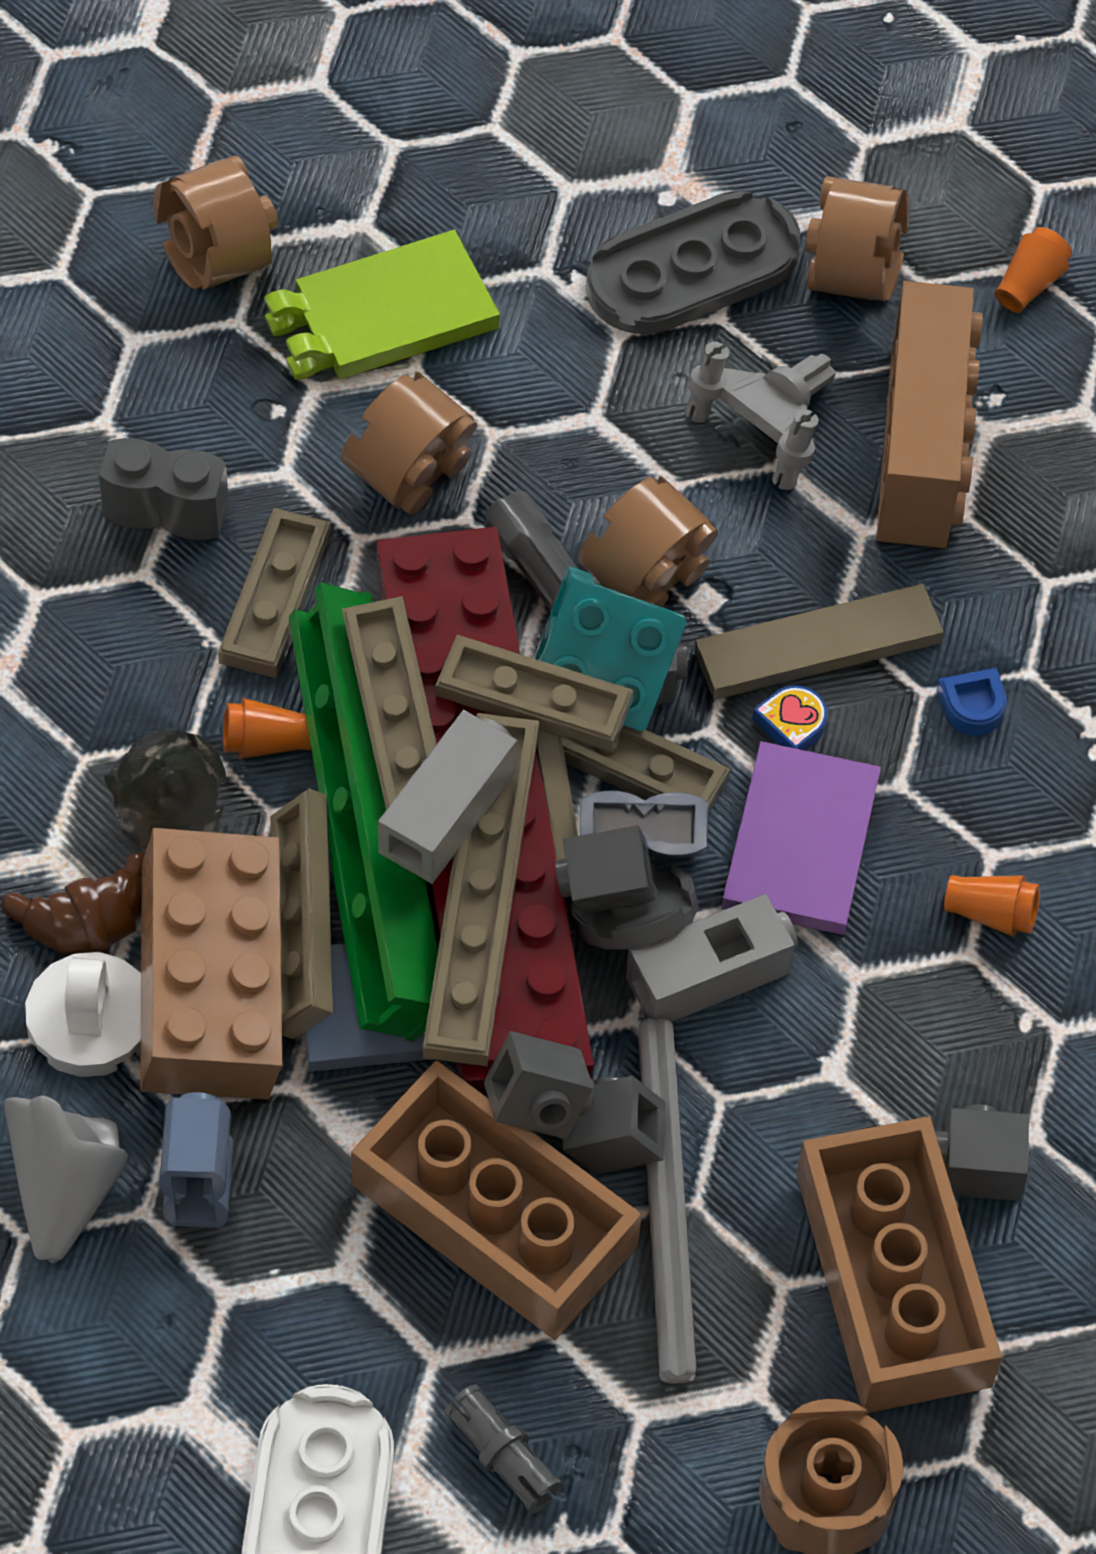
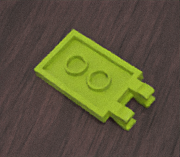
M455 229L296 279V293L282 289L271 292L264 297L270 313L265 315V320L273 336L286 335L305 325H308L312 333L296 334L286 340V345L292 356L286 358V362L295 380L308 378L321 370L331 367L334 368L339 380L499 329L500 313Z

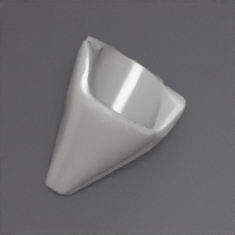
M38 1096L33 1099L11 1097L4 1100V1111L33 1253L39 1260L56 1263L65 1257L114 1186L126 1166L128 1154L124 1149L120 1148L119 1130L117 1124L111 1120L91 1118L63 1111L58 1102L46 1096Z

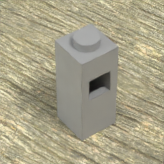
M463 710L378 820V853L433 884L516 773L517 739L513 738L507 729L498 722L491 719L481 720Z
M763 894L688 924L677 934L658 943L629 949L626 979L647 1019L665 1018L673 1022L789 975L793 951L798 945L797 934L788 915L785 912L777 914L767 894Z

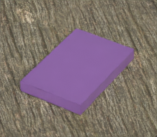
M760 741L721 909L726 910L767 894L777 914L785 912L792 924L844 935L881 767Z

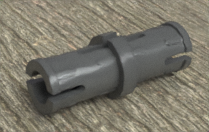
M472 1385L459 1392L454 1398L462 1406L458 1408L454 1403L450 1402L445 1409V1415L456 1424L480 1452L478 1457L479 1463L487 1472H497L525 1504V1508L529 1513H537L551 1504L554 1500L546 1492L550 1490L554 1496H558L562 1491L563 1483L551 1473L527 1445L529 1436L519 1425L517 1427L515 1425L510 1426L483 1395V1391L479 1386Z

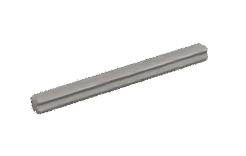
M648 1018L640 1022L638 1032L641 1083L665 1101L664 1161L646 1164L659 1377L664 1383L668 1384L688 1383L695 1378L696 1357L674 1031L670 1020L665 1018Z

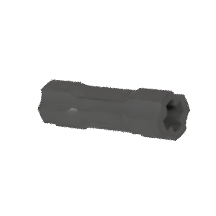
M515 490L510 495L497 499L485 512L487 520L484 526L485 528L497 526L501 550L507 558L515 561L551 611L567 567L571 566L577 569L578 567L553 535L551 524L527 492Z

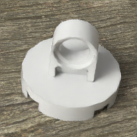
M101 952L72 954L52 963L33 982L25 1002L28 1036L33 1046H36L37 1050L47 1057L48 1063L56 1070L79 1077L103 1076L117 1071V1064L129 1059L135 1052L137 1056L141 1053V973L122 958Z

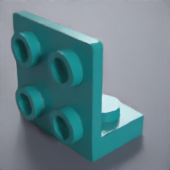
M568 566L534 659L632 689L633 701L623 725L644 731L649 724L683 634L686 619L684 615L595 584L591 573Z

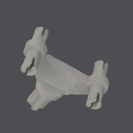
M719 342L708 343L705 346L701 365L696 366L692 370L688 381L691 396L685 409L686 416L690 417L693 415L691 420L698 423L707 421L713 401L720 398L778 443L776 456L779 462L772 481L775 485L780 482L778 486L780 489L791 490L795 488L801 468L811 462L815 450L812 436L819 419L816 414L810 417L812 411L807 410L810 405V397L834 380L836 372L830 366L831 359L825 354H820L817 357L810 355L792 368L779 366L767 374L761 372L753 373L724 368L729 358V349L727 347L722 349L724 344Z

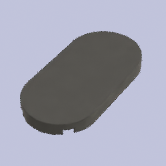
M743 191L727 192L620 233L603 242L593 254L592 262L588 267L586 279L588 301L592 309L602 320L619 330L635 334H654L670 330L767 291L786 280L795 269L799 258L801 234L799 225L793 214L783 204L769 197L766 198V201L752 198V192Z

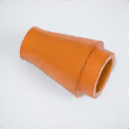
M1037 227L1032 233L1024 234L1001 283L994 291L998 302L1012 312L1021 313L1029 302L1066 273L1069 269L1068 260L1072 256L1071 247L1066 240L1058 233L1045 227Z
M242 698L240 704L226 703L223 720L224 752L238 753L239 759L294 750L311 751L305 713H298Z
M951 875L945 893L944 911L959 914L1012 937H1015L1017 931L1031 934L1038 913L1040 884L1026 882L1025 875L982 877Z

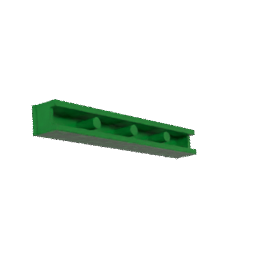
M321 582L315 588L317 603L308 613L295 609L289 615V622L318 790L320 793L325 794L327 798L328 848L359 1027L363 1030L404 1037L406 1041L414 1042L426 1030L438 947L425 880L378 853V820L385 813L386 808L342 612L343 608L372 603V594L365 591L360 593Z

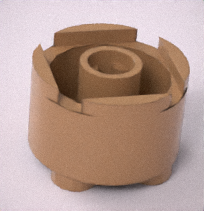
M235 155L221 159L157 184L153 196L156 224L167 222L171 240L165 241L162 244L175 271L189 287L196 289L202 286V290L212 288L271 264L270 230L278 226L277 213L267 196H258L253 184L249 180L246 166L240 157Z
M826 176L820 195V209L823 210L822 218H811L806 236V252L816 253V257L812 258L809 268L808 290L871 301H889L895 291L904 253L899 252L901 233L907 234L910 209L908 191L897 189L893 186Z
M415 372L414 379L405 374L391 383L361 416L369 425L360 440L350 433L342 450L341 461L394 507L403 509L412 516L421 510L433 493V488L430 485L443 473L449 478L454 477L467 464L472 455V450L465 444L474 433L477 423L472 415L420 372Z
M659 476L658 482H656L652 477H649L627 491L606 512L603 517L610 524L605 533L599 539L591 532L581 548L578 560L579 564L591 573L604 587L663 607L668 600L669 595L666 592L679 581L685 586L691 585L706 570L710 559L703 553L715 541L719 531L715 528L713 522L665 478Z
M823 1399L806 1403L790 1413V1417L774 1431L768 1442L759 1485L760 1504L766 1521L775 1532L776 1539L783 1547L790 1551H799L804 1554H855L876 1544L891 1519L903 1476L902 1453L896 1437L886 1425L883 1427L875 1419L867 1415V1409L854 1402L840 1399ZM822 1474L832 1475V1480H833L834 1484H833V1483H828L827 1480H826V1478H825V1477H822V1476H820V1475H822Z

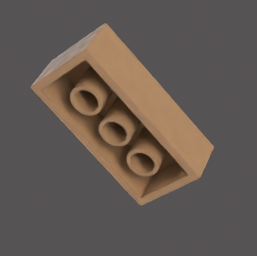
M903 281L891 350L876 541L947 549L951 525L962 527L966 493H969L972 477L973 457H968L969 444L973 442L976 422V408H972V395L975 396L977 391L980 361L975 360L976 348H979L983 321V313L972 312L974 288Z
M153 828L142 862L140 1092L171 1094L201 1092L219 1097L269 1100L282 1067L279 837Z
M437 1060L351 1151L352 1185L555 1341L638 1247L642 1217L639 1211L531 1130L495 1122L489 1099Z
M922 1117L802 1141L796 1175L861 1407L867 1409V1413L992 1388L1002 1355L931 1117Z

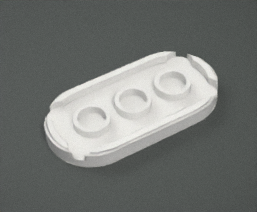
M339 1385L310 1386L293 1394L292 1399L286 1401L280 1408L278 1405L267 1417L258 1441L241 1554H382L394 1465V1440L385 1417L383 1419L381 1413L373 1407V1403L356 1390Z

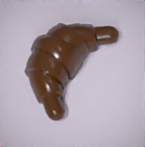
M134 852L130 854L124 869L116 871L112 876L101 877L95 881L92 878H81L72 881L64 886L65 891L48 895L49 900L44 897H34L30 900L17 892L7 893L1 901L2 911L10 918L22 924L26 935L57 951L59 956L108 950L111 944L136 931V922L141 913L142 862L145 853Z

